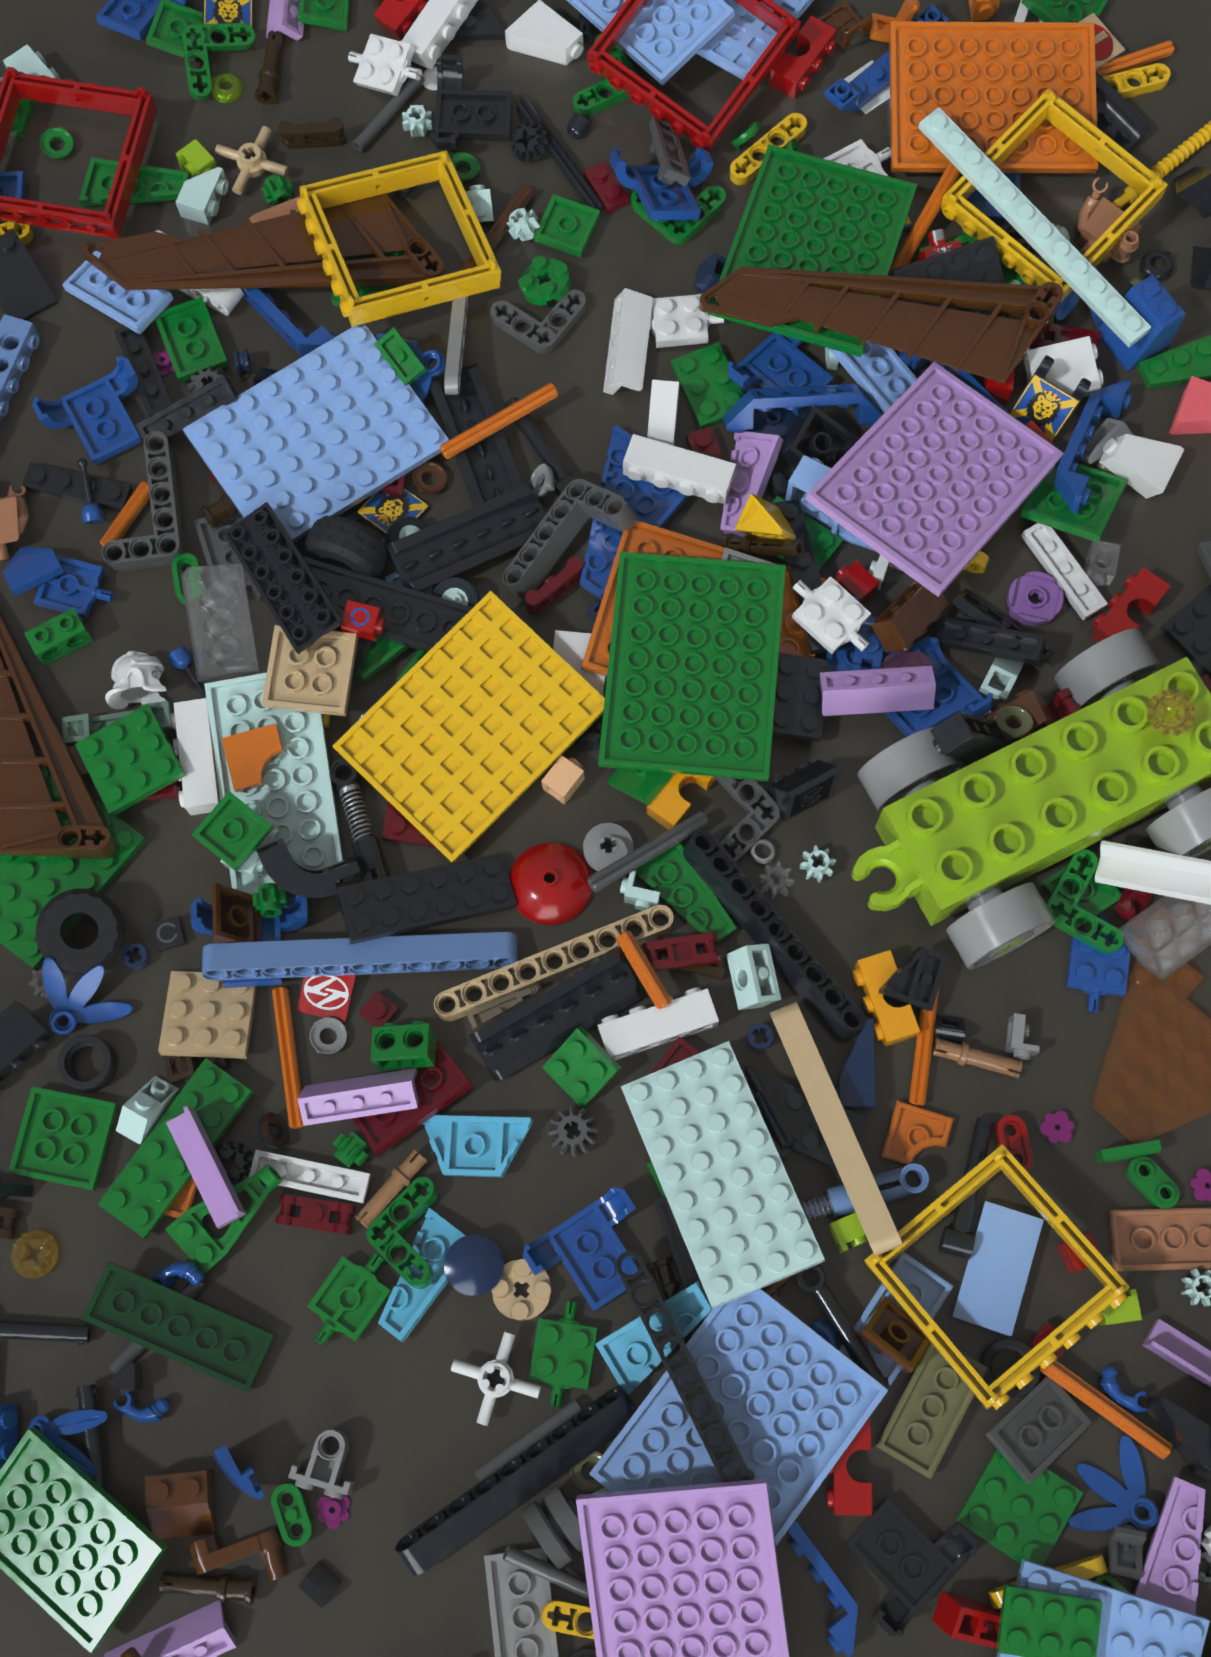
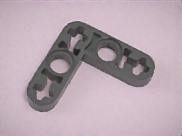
M569 290L542 322L537 321L511 303L500 300L495 302L490 308L491 320L495 326L537 353L549 354L557 347L585 312L586 297L582 291ZM576 300L579 301V305H578V304H574V305L570 308V301H571V302H576ZM498 312H507V317L505 315H501L500 317H498ZM557 317H562L567 322L565 325L557 327L552 324V321ZM520 323H527L530 325V329L526 332H519L516 326ZM539 338L542 340L548 338L549 343L543 342L540 344Z
M715 777L747 812L719 840L720 844L725 847L732 845L735 840L743 845L742 848L740 845H735L730 851L733 855L732 858L737 861L778 820L780 809L777 803L755 780L744 779L733 788L732 784L736 783L733 778ZM745 784L750 785L754 790V795L750 800L743 799L740 794V790ZM761 797L762 800L758 803L763 808L770 807L769 815L771 818H762L763 810L758 805L752 808L751 804L757 802ZM744 824H749L753 828L754 833L749 840L743 839L740 835V828Z

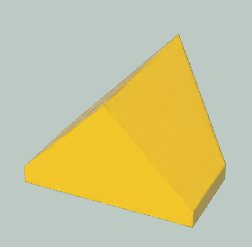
M752 493L750 494L735 530L745 535L753 534L758 538L795 540L796 535L780 508Z

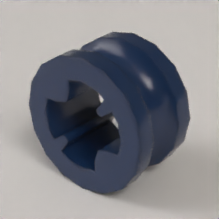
M244 349L242 353L234 350L237 374H242V371L251 373L248 349Z
M131 943L123 949L121 958L128 968L138 971L148 965L150 954L141 944ZM136 950H139L142 959L139 962L135 960L136 963L133 964V960L129 956L132 952L136 954Z
M763 1023L753 1025L747 1034L749 1046L756 1051L768 1049L774 1038L772 1029ZM765 1031V1038L768 1041L766 1043L761 1041V1044L755 1043L756 1037L753 1035V1032Z

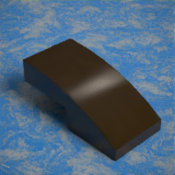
M163 1055L169 1083L190 1079L205 1058L222 1070L231 1067L229 1058Z

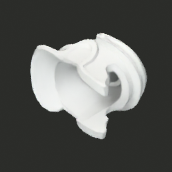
M129 651L127 654L119 657L112 667L111 678L115 684L113 689L107 692L105 696L107 704L111 708L118 710L124 709L129 703L149 704L165 701V698H162L158 693L166 691V687L159 681L161 674L164 672L161 661L155 656H149L146 653Z

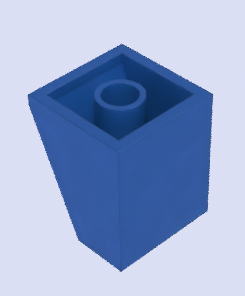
M1153 274L1131 287L1123 297L1151 326L1150 331L1129 348L1105 322L1098 329L1102 333V343L1127 373L1136 368L1139 362L1152 358L1168 348L1186 314Z

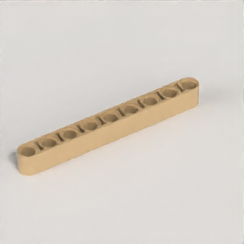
M665 905L653 906L452 987L436 996L434 999V1009L442 1020L448 1022L455 1021L467 1016L466 1013L477 1007L534 985H544L566 976L619 946L616 941L612 947L607 948L602 946L600 941L605 936H611L616 940L630 926L635 925L642 930V933L635 937L639 946L655 940L659 936H665L672 930L673 912ZM657 915H664L667 917L668 923L664 926H657L654 924L653 919ZM578 947H585L589 950V954L585 958H577L573 953ZM554 957L560 958L563 961L558 969L549 968L547 962ZM524 969H534L536 971L534 978L531 980L521 978L520 975ZM499 979L509 981V986L503 991L496 990L494 984ZM477 989L482 992V997L478 1001L472 1002L467 999L469 992ZM447 1000L454 1001L455 1008L451 1012L445 1013L441 1011L440 1008L443 1002Z
M797 1001L770 1012L874 1255L877 1256L903 1245Z

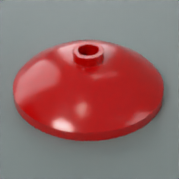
M554 842L541 843L523 852L513 864L509 875L517 903L516 909L528 920L541 925H560L576 918L585 909L592 895V889L588 885V878L592 873L584 857L575 849ZM547 875L555 877L552 883H547L544 879Z

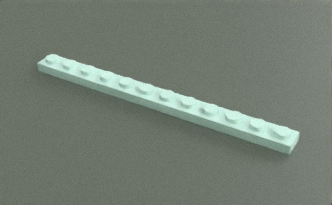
M940 107L919 122V130L1129 348L1150 331L1151 326Z

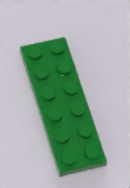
M205 1058L99 1201L98 1205L138 1235L147 1239L192 1178L166 1122L184 1113L183 1107L188 1105L196 1110L214 1147L254 1092Z

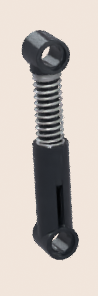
M344 758L338 759L331 765L329 774L336 787V791L342 798L343 807H345V815L349 821V829L352 830L351 834L354 839L352 849L360 868L362 882L389 877L390 873L379 838L373 836L374 833L371 832L373 830L370 828L372 824L369 823V815L366 814V806L363 805L365 801L360 796L362 794L360 792V774ZM344 771L352 772L347 780L339 779V775Z

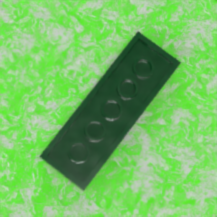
M113 1262L107 1263L81 1318L84 1321L246 1392H249L275 1335Z

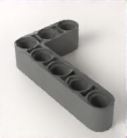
M159 431L150 432L144 439L154 535L112 540L103 546L101 553L103 559L113 570L118 572L171 565L174 558L179 554L185 553L174 451L167 437ZM157 444H164L161 450L153 451ZM160 469H167L164 475L156 476ZM163 494H170L166 501H159ZM173 519L170 526L162 527L165 520ZM168 545H176V548L172 552L165 553V549ZM149 548V552L145 556H138L140 550ZM122 552V556L118 560H112V556L115 553Z
M584 479L571 481L507 567L502 576L503 583L521 600L525 599L528 591L537 590L589 517L619 531L631 528L636 521V514L625 499Z

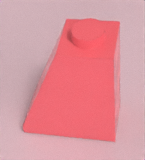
M1191 376L1184 389L1169 430L1170 434L1211 433V382Z

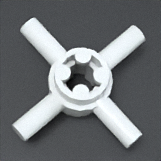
M504 1332L496 1360L489 1361L482 1367L454 1359L451 1371L477 1379L479 1388L485 1394L476 1423L488 1426L496 1398L505 1396L510 1390L538 1399L541 1386L514 1378L513 1370L507 1364L516 1335ZM497 1369L500 1370V1376L505 1379L503 1385L497 1384L494 1388L490 1386L488 1377L489 1374Z

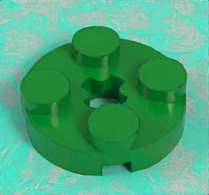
M537 256L523 270L518 284L526 301L534 305L543 306L548 305L547 301L554 298L556 302L561 300L571 287V279L565 263L558 259ZM543 280H550L549 282H544L543 284H541Z

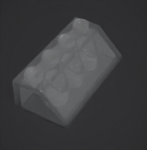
M242 564L188 567L181 575L197 681L226 680L259 671Z
M1163 896L1119 928V930L1123 934L1124 943L1142 966L1161 980H1164L1211 945V905Z

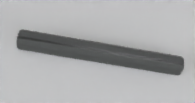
M703 811L697 812L588 878V885L594 892H598L692 836L696 831L707 827L708 817Z

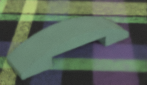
M167 700L149 703L163 730L171 729L170 702ZM134 710L93 717L88 713L62 717L63 740L66 745H75L77 742Z

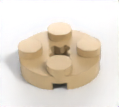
M525 1259L505 1264L500 1281L492 1289L493 1301L498 1310L506 1317L519 1321L530 1320L539 1316L547 1308L552 1292L550 1278L546 1271L535 1276ZM519 1282L523 1285L527 1282L530 1287L527 1289L529 1295L526 1298L522 1295L515 1297L516 1283Z

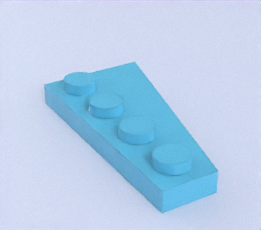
M430 1208L426 1212V1219L421 1230L418 1231L415 1237L413 1248L432 1267L434 1272L433 1281L424 1289H415L400 1276L378 1321V1324L403 1343L448 1283L443 1268L448 1249L456 1240L466 1236ZM413 1263L408 1267L418 1279L423 1277L421 1270L414 1266Z
M698 1281L664 1301L682 1339L712 1310L707 1295ZM657 1313L650 1318L649 1324L653 1330L663 1331L668 1321L663 1314ZM640 1316L595 1343L618 1384L624 1387L628 1395L662 1361ZM668 1342L664 1347V1355L667 1356L678 1343Z

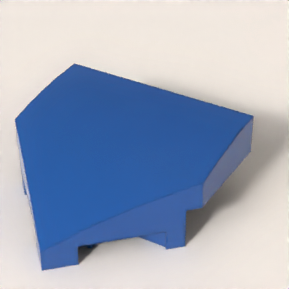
M21 547L3 571V575L14 596L65 573L53 549L41 547Z
M226 1445L214 1451V1460L233 1485L258 1500L265 1497L258 1481L253 1475L252 1467L240 1473Z

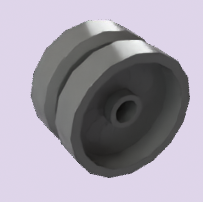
M556 1484L544 1493V1501L551 1512L550 1514L536 1501H533L521 1510V1513L543 1550L560 1570L573 1560V1553L566 1542L567 1538L578 1551L583 1552L577 1506L571 1499L569 1500L560 1486Z

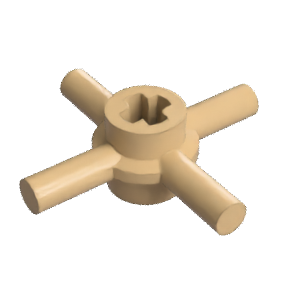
M262 126L255 143L243 144L239 150L220 144L216 145L215 154L235 160L238 168L241 170L232 188L234 193L241 195L249 177H259L265 170L287 176L289 167L267 160V156L263 151L271 134L270 128Z

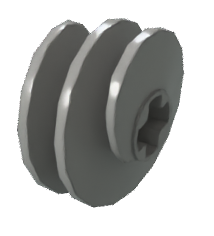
M601 823L593 827L586 834L583 842L585 860L590 867L597 871L634 850L633 840L629 832L622 826L614 823ZM605 845H612L611 853H606Z

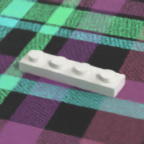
M1037 523L1023 531L1021 537L1048 574L1056 580V585L1059 589L1061 588L1064 596L1083 621L1107 607L1108 603L1052 527Z
M260 1150L255 1151L249 1177L257 1174L266 1164H270L282 1178V1182L278 1186L365 1204L371 1178L370 1173Z

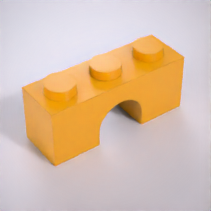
M675 773L649 806L647 805V815L668 830L684 821L691 809V804L681 797L680 789L684 785L692 783L701 786L707 791L716 778L712 776Z
M891 950L858 960L855 970H853L856 985L858 987L862 986L865 997H862L864 1008L867 1014L872 1013L875 1022L873 1024L874 1036L877 1041H882L883 1047L914 1038L920 1033L910 1004L903 1007H892L886 1003L883 995L878 993L883 984L897 970Z

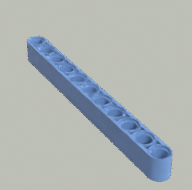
M488 932L388 936L351 945L348 938L213 943L205 945L202 949V977L207 980L219 981L500 969L519 961L517 935L514 933Z

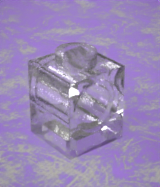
M1093 541L1087 551L1084 572L1094 585H1110L1116 575L1121 545L1099 541V543ZM1096 562L1103 563L1106 568L1099 567Z

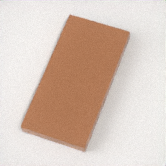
M1211 1208L1108 1211L1113 1269L1116 1272L1211 1269Z

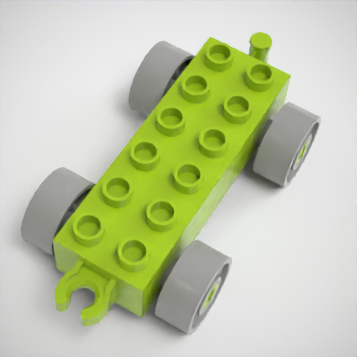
M1137 628L1128 629L1114 634L1083 651L1069 661L1055 675L1054 680L1060 690L1069 688L1073 694L1072 699L1076 704H1080L1083 709L964 767L961 759L941 755L936 750L932 742L934 737L930 731L934 727L916 732L874 756L859 770L858 778L878 813H880L875 828L885 846L870 849L860 856L852 870L851 876L855 881H861L868 877L873 869L886 867L894 873L896 882L895 886L889 891L874 892L868 900V907L871 910L888 911L899 907L905 903L906 899L915 897L931 926L968 908L970 912L952 923L946 929V932L968 970H971L1017 949L1042 934L1056 922L1033 882L1020 885L1006 892L1002 890L1165 807L1169 811L1155 820L1146 829L1158 851L1195 858L1211 850V788L1203 791V788L1211 785V694L1188 657L1161 669L1160 662L1140 630Z

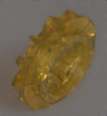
M1164 690L1152 697L1147 706V719L1153 724V729L1163 732L1164 736L1168 734L1178 736L1187 731L1195 720V707L1188 696L1176 690ZM1176 706L1179 707L1174 715L1176 719L1173 717L1166 720L1163 719L1166 713L1164 708L1171 710Z
M32 1230L21 1234V1237L13 1243L12 1253L9 1255L13 1264L12 1268L26 1278L35 1279L47 1275L56 1265L59 1256V1249L55 1239L50 1234L39 1230ZM29 1246L34 1249L43 1248L37 1254L38 1262L33 1259L25 1260L30 1254Z

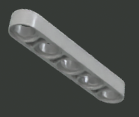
M468 296L452 301L444 379L445 395H459Z

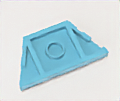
M434 1115L425 1121L423 1125L430 1138L429 1142L436 1153L443 1175L503 1178L531 1128L533 1119L531 1117Z

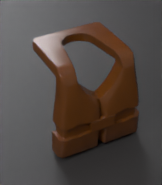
M843 1L834 7L832 13L827 12L818 18L837 29L835 41H837V46L842 50L850 45L854 33L864 36L869 32L873 18L869 15L860 20L858 15L854 14L853 8L847 1Z

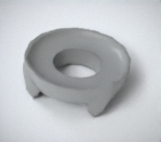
M546 464L539 465L529 480L538 498H542L549 490H555L553 471Z
M325 1017L314 1022L310 1030L309 1039L317 1053L333 1054L341 1050L345 1045L347 1032L341 1021ZM325 1029H331L336 1033V1041L329 1045L324 1044L320 1040V1033Z

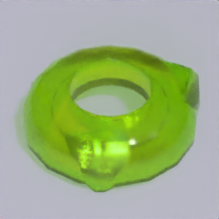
M224 73L211 78V93L217 101L226 104L236 101L242 95V82L237 76ZM223 82L233 84L229 90L220 89V85Z

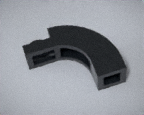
M283 838L256 849L260 861L270 878L284 890L301 897L323 898L335 895L337 889L335 882H348L356 877L355 873L360 872L357 861L353 856L320 870L301 867L290 856Z

